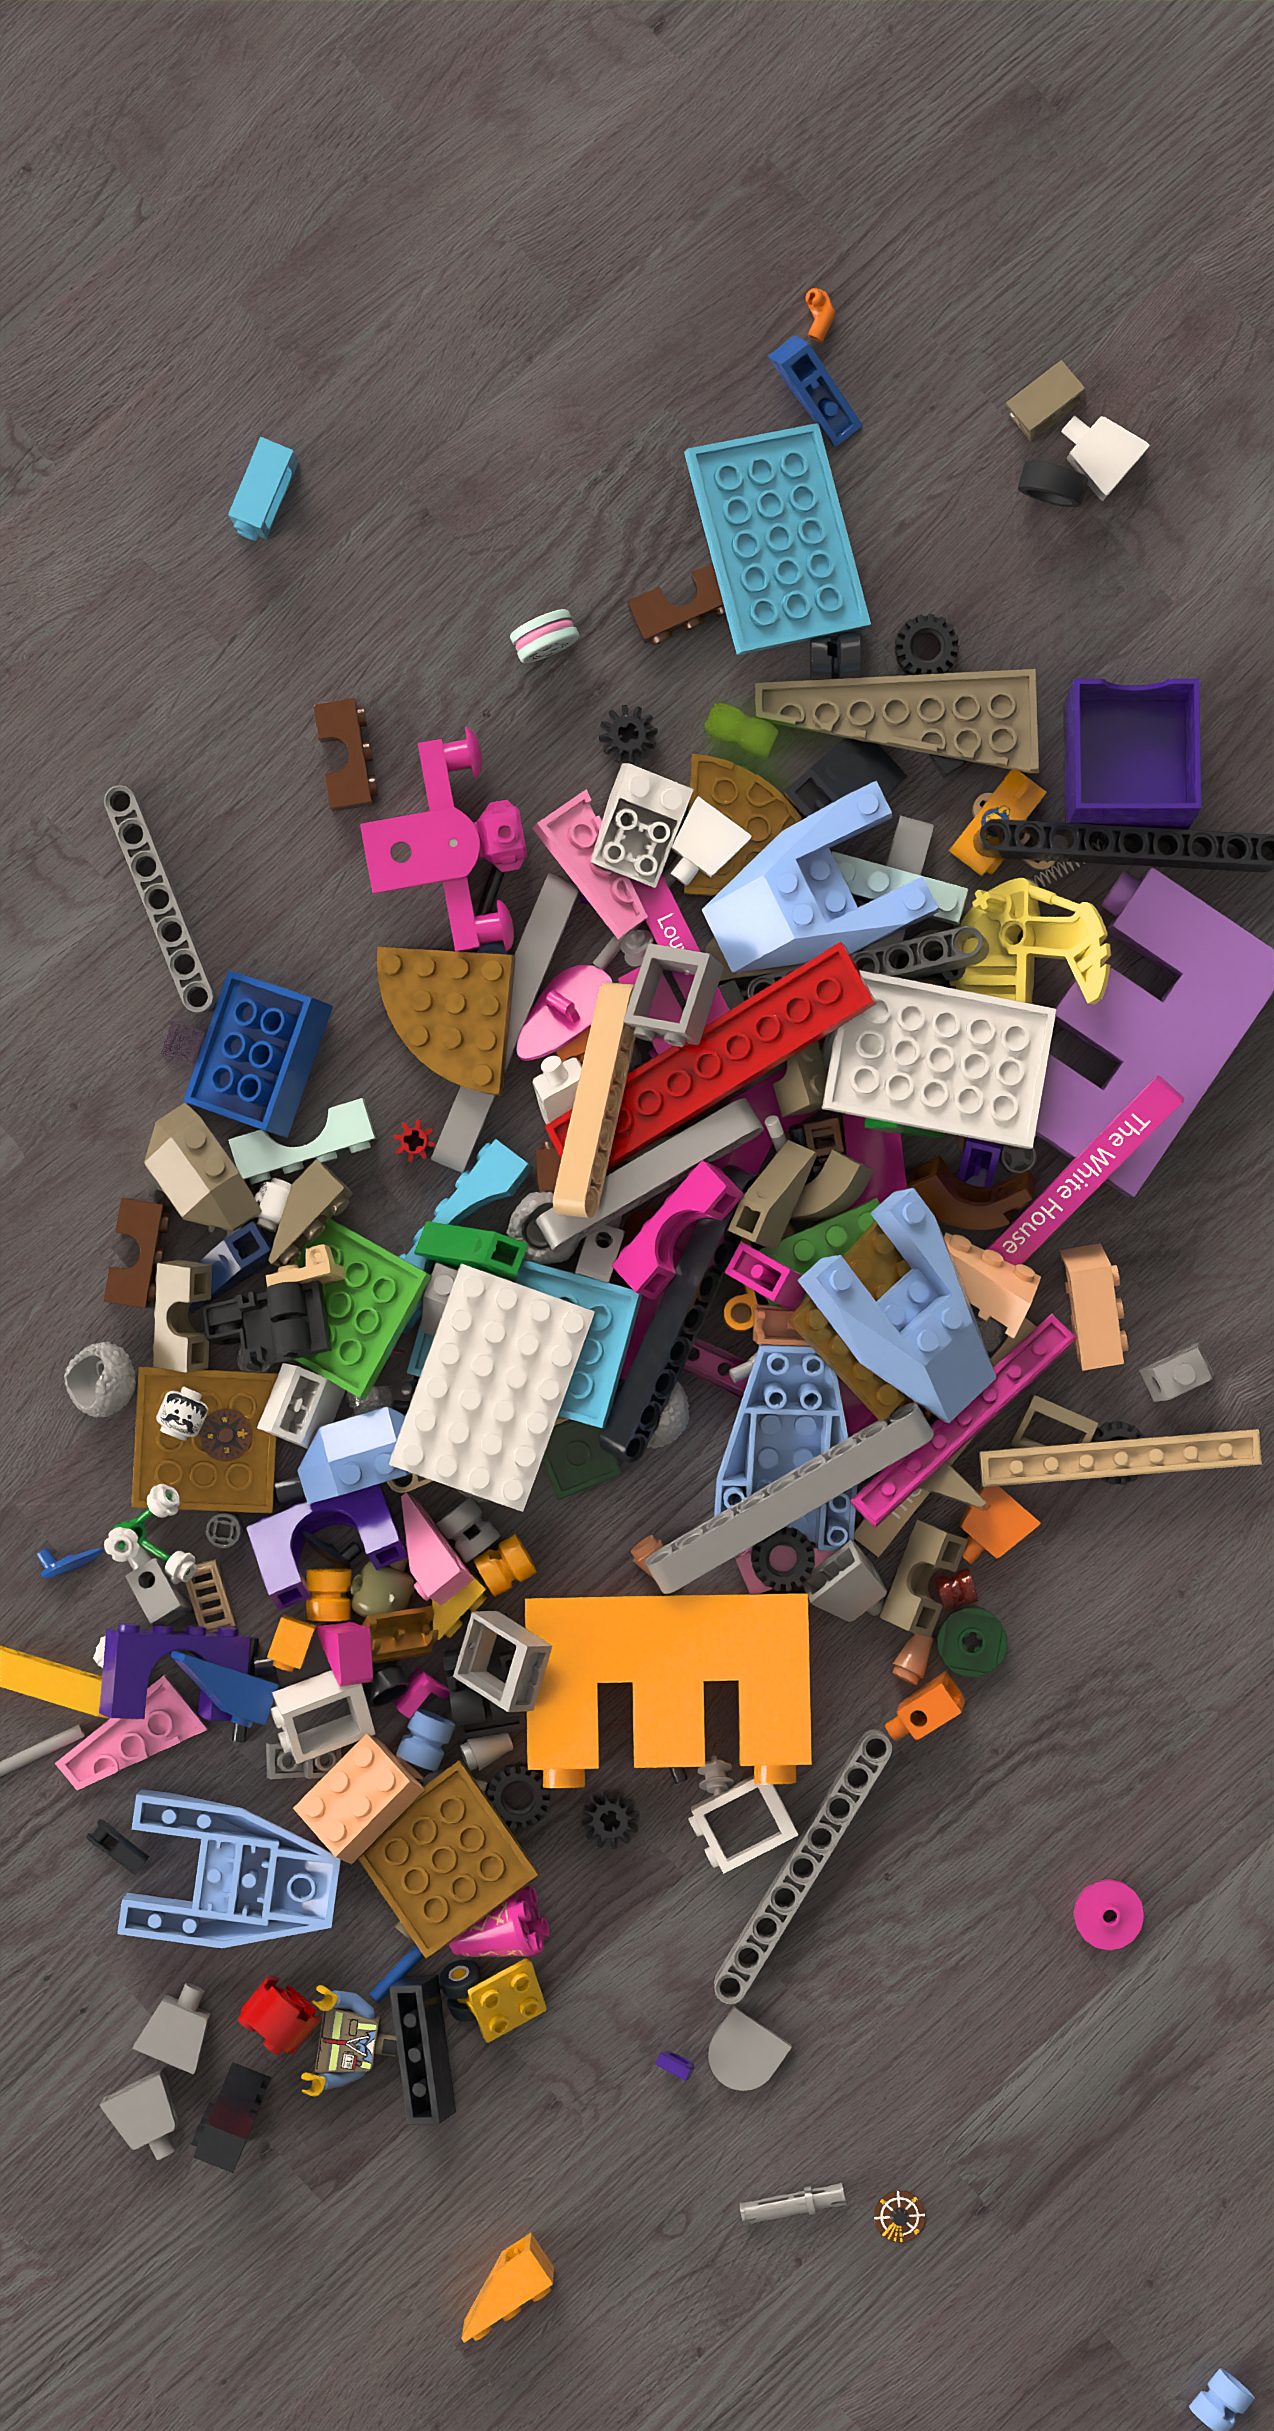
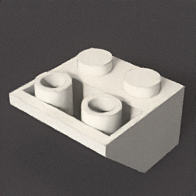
M283 1363L257 1428L309 1449L318 1429L321 1426L333 1423L345 1389L313 1372L295 1365Z

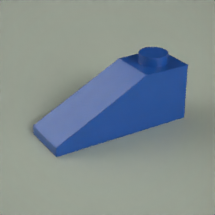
M794 335L768 355V358L786 385L815 423H819L820 429L833 446H838L863 426L808 342Z
M172 1651L171 1658L221 1711L233 1715L231 1722L251 1728L253 1722L262 1725L266 1724L274 1700L272 1692L277 1691L278 1684Z

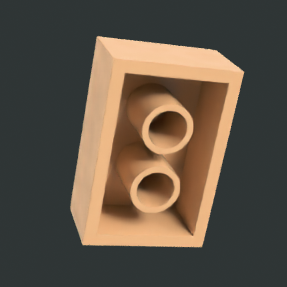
M366 1733L293 1809L335 1857L353 1864L425 1789L382 1741Z

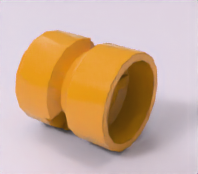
M516 1533L500 1542L498 1550L488 1549L473 1558L480 1575L494 1597L512 1588L514 1580L523 1582L538 1573L530 1555Z
M338 1568L307 1569L306 1583L312 1596L306 1600V1620H351V1599L346 1597V1592L351 1590L352 1570Z

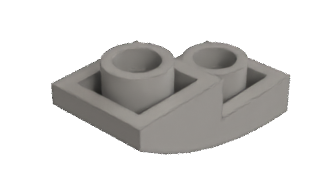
M280 1742L266 1743L267 1778H323L341 1760V1748L296 1764L291 1751L284 1753Z

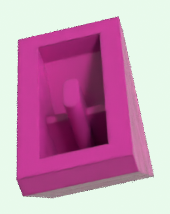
M349 1621L317 1626L315 1631L339 1687L372 1682L373 1667L370 1628Z

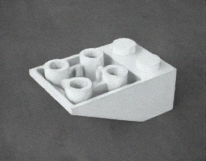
M622 763L609 796L590 862L656 888L694 789L632 764Z

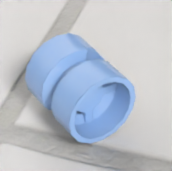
M1219 2368L1208 2382V2392L1201 2391L1189 2405V2408L1213 2431H1230L1236 2423L1235 2415L1237 2413L1244 2414L1255 2400V2397L1235 2377L1224 2369Z

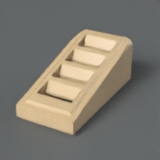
M218 1558L196 1564L197 1569L194 1576L185 1583L198 1625L206 1627V1632H216L218 1627L236 1626ZM212 1573L213 1579L199 1583L195 1582L194 1577ZM216 1586L217 1592L199 1597L198 1590ZM220 1599L221 1605L203 1610L201 1603ZM224 1612L225 1619L206 1623V1616Z

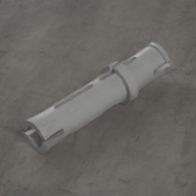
M842 2183L814 2189L808 2186L804 2187V2191L739 2203L744 2226L808 2212L809 2215H814L818 2210L847 2205Z

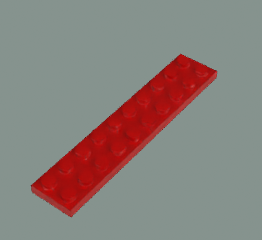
M842 942L837 943L704 1027L699 1045L685 1043L684 1047L672 1046L627 1075L607 1171L875 1006L877 1002L845 944ZM573 1109L545 1125L561 1159Z

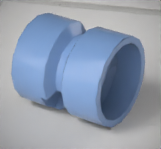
M418 1708L411 1716L407 1726L411 1733L403 1736L396 1755L419 1767L437 1771L444 1756L441 1746L449 1743L455 1729V1723L440 1715Z

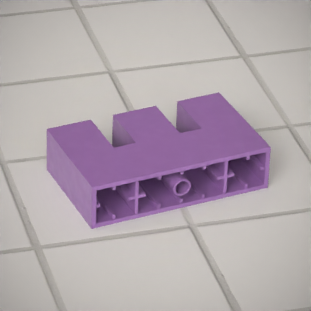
M1153 867L1146 871L1140 880L1124 871L1103 900L1101 906L1115 915L1106 931L1172 975L1174 979L1158 1000L1110 967V975L1104 996L1094 1005L1087 1003L1075 976L1053 1007L1056 1009L1054 1022L1114 1062L1115 1066L1099 1088L1049 1054L1035 1136L1073 1161L1157 1075L1161 1076L1184 1097V1101L1104 1181L1126 1197L1136 1196L1274 991V949Z

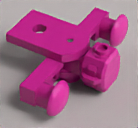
M465 727L466 740L443 744L442 739L418 743L430 811L360 824L373 894L443 882L455 951L464 952L481 949L480 945L504 941L507 952L511 949L514 941V925L507 906L502 901L496 900L498 912L475 916L467 877L474 869L477 861L485 859L501 872L520 869L524 860L528 857L519 809L508 800L489 803L477 822H472L467 815L454 807L449 773L472 769L474 779L479 777L483 765L480 742L474 731ZM398 843L409 845L412 851L410 859L404 863L394 861L391 856L392 848Z

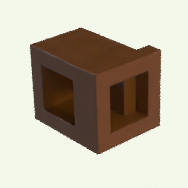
M838 1118L804 1124L807 1147L818 1153L813 1166L824 1165L832 1150L847 1155L844 1135Z

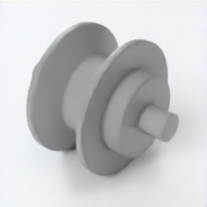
M633 930L621 940L620 949L625 953L624 958L627 964L631 966L642 965L648 943L655 944L653 943L654 937L651 932L647 930Z
M715 1755L710 1756V1761L705 1762V1767L698 1768V1773L705 1776V1780L700 1782L699 1787L702 1790H707L709 1793H714L715 1797L720 1796L721 1792L726 1791L734 1784L732 1778L726 1777V1773L732 1770V1765L723 1760H717Z

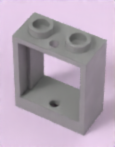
M648 943L623 1022L634 1031V1036L642 1040L654 1041V1038L657 1037L678 1047H684L685 1043L699 1045L724 966L708 953ZM663 970L695 975L680 1024L648 1018Z
M498 1611L472 1612L453 1677L507 1712L533 1711L553 1646ZM497 1634L517 1646L506 1683L486 1671Z

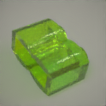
M714 703L704 725V732L712 740L725 745H736L744 754L756 759H768L778 735V730L768 721L756 717L746 718L739 709L725 703Z

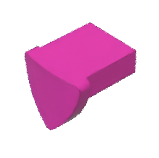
M418 1666L408 1679L410 1688L405 1694L394 1700L393 1703L399 1712L410 1719L431 1692L446 1700L450 1696V1689Z

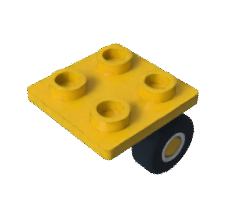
M528 1958L519 1961L483 1981L479 1966L470 1960H457L448 1964L442 1970L439 1977L442 1990L449 1997L447 2005L453 2018L463 2022L477 2019L482 2036L487 2043L540 2015L547 2009L532 1962Z

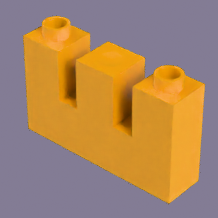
M807 1593L525 1599V1629L553 1646L534 1710L527 1711L528 1770H543V1788L585 1787V1769H599L598 1683L633 1682L634 1768L705 1767L703 1681L737 1680L739 1764L740 1766H754V1784L797 1783L796 1765H812Z

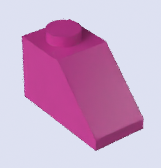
M743 1242L738 1246L724 1272L770 1300L793 1311L801 1305L807 1294L798 1282V1279L803 1276L802 1274Z

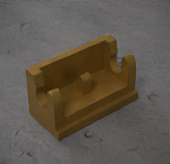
M432 1606L367 1616L362 1626L370 1628L372 1664L430 1655L432 1653L431 1648L438 1639L439 1634L438 1629L430 1631L429 1628L430 1621L434 1617Z

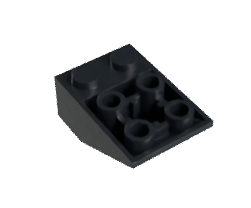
M844 738L785 790L783 795L805 819L840 798L877 781L885 797L907 775L879 744Z

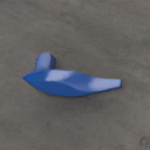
M102 1547L91 1549L77 1555H67L56 1562L48 1548L43 1549L36 1555L45 1569L41 1572V1577L54 1578L74 1571L94 1560L104 1550Z

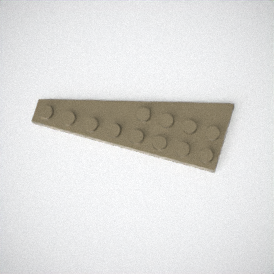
M1036 669L755 683L757 721L1027 773H1039Z

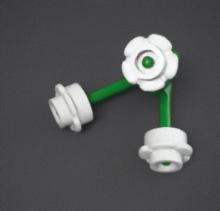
M159 1484L151 1489L147 1497L149 1508L131 1521L117 1523L113 1530L109 1532V1538L105 1540L104 1548L107 1554L112 1555L114 1560L125 1562L129 1557L133 1558L137 1555L141 1545L166 1562L165 1574L171 1577L173 1584L188 1582L194 1576L197 1569L195 1557L191 1553H184L182 1551H177L170 1556L145 1538L144 1521L153 1514L161 1518L175 1515L180 1505L177 1491L165 1484Z

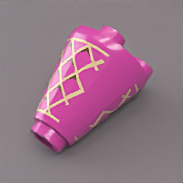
M533 1886L522 1889L450 1943L449 1946L453 1954H462L465 1957H533L543 1952L544 1938L550 1937V1928L546 1918H540L537 1908L538 1897Z

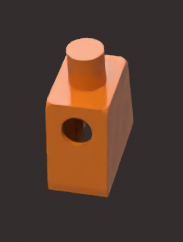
M999 1486L980 1487L978 1493L991 1507L985 1511L969 1505L958 1524L969 1534L962 1557L971 1565L985 1549L996 1559L1000 1558L1041 1523Z
M945 1670L903 1699L896 1711L898 1716L887 1722L885 1728L896 1742L911 1733L915 1740H919L962 1713L966 1698L947 1670ZM915 1711H922L926 1716H920Z

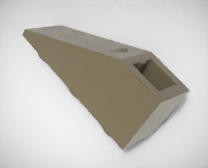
M788 1140L741 1198L728 1231L757 1244L777 1250L818 1153Z
M315 1160L291 1185L268 1259L272 1265L278 1268L293 1264L301 1255L300 1249L309 1240L313 1241L325 1230L324 1224L333 1215L337 1216L343 1212L349 1205L350 1201L348 1199L354 1194L325 1164L318 1160Z

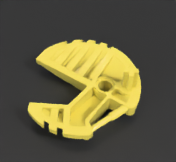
M1025 878L1009 880L996 886L989 892L977 890L974 893L977 899L972 902V908L968 911L959 927L971 926L976 928L987 939L989 953L982 962L967 966L963 977L958 981H950V986L956 987L957 990L1032 1004L1035 957L1067 960L1088 1004L1095 1005L1103 998L1110 975V965H1102L1111 956L1110 944L1105 943L1100 946L1108 934L1103 920L1093 904L1088 902L1078 904L1057 896L1056 893L1037 887L1034 882ZM1038 900L1074 911L1075 914L1071 917H1041ZM1023 930V938L1018 943V935ZM968 939L963 945V952L969 953L974 951L978 945V939Z

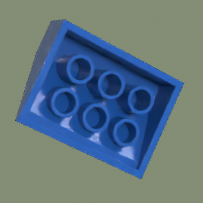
M228 970L183 1102L288 1138L333 1005Z

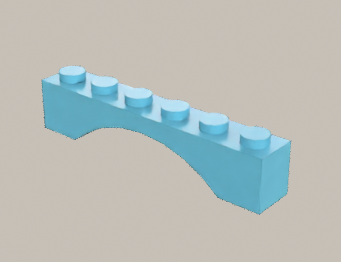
M497 1139L492 1144L486 1143L477 1154V1164L471 1171H465L455 1184L457 1190L451 1198L443 1199L434 1211L436 1217L432 1222L458 1226L465 1218L479 1208L496 1200L514 1196L534 1168ZM423 1226L413 1238L412 1242L415 1245L407 1255L402 1254L399 1257L431 1275L435 1261L414 1254L424 1229ZM424 1293L403 1330L405 1334L410 1332L422 1316Z

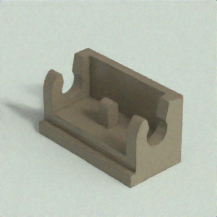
M1060 360L1008 400L1006 406L1011 411L1009 415L1027 436V439L1033 442L1086 401L1085 387L1065 363Z

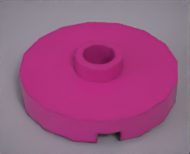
M1112 1879L1100 1880L1084 1888L1076 1899L1073 1912L1076 1928L1083 1939L1095 1948L1104 1950L1120 1949L1134 1941L1142 1929L1144 1920L1142 1902L1135 1891L1125 1883ZM1107 1910L1115 1911L1116 1915L1112 1921H1105L1103 1919V1915Z

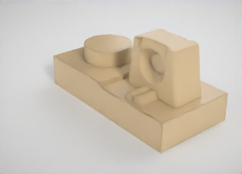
M324 1244L306 1249V1267L299 1268L298 1265H286L279 1267L278 1273L266 1276L267 1287L282 1282H298L303 1284L316 1280L320 1281L323 1285L346 1279L344 1267L334 1262L330 1247Z

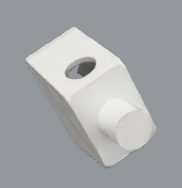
M1074 415L1061 431L1076 444L1067 457L1068 462L1076 471L1088 478V486L1102 501L1106 499L1150 446L1146 441L1103 416L1089 428Z
M698 796L673 843L672 850L681 856L682 859L673 869L671 875L686 886L689 885L699 870L709 878H712L749 843L752 835Z
M558 1056L546 1058L541 1064V1069L544 1073L535 1077L532 1082L546 1125L573 1109L582 1064L577 1058H570L563 1063Z

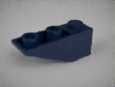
M252 1221L220 1242L198 1262L212 1265L211 1299L192 1302L189 1307L191 1313H194L202 1308V1306H205L271 1264L268 1259L273 1245L263 1228Z

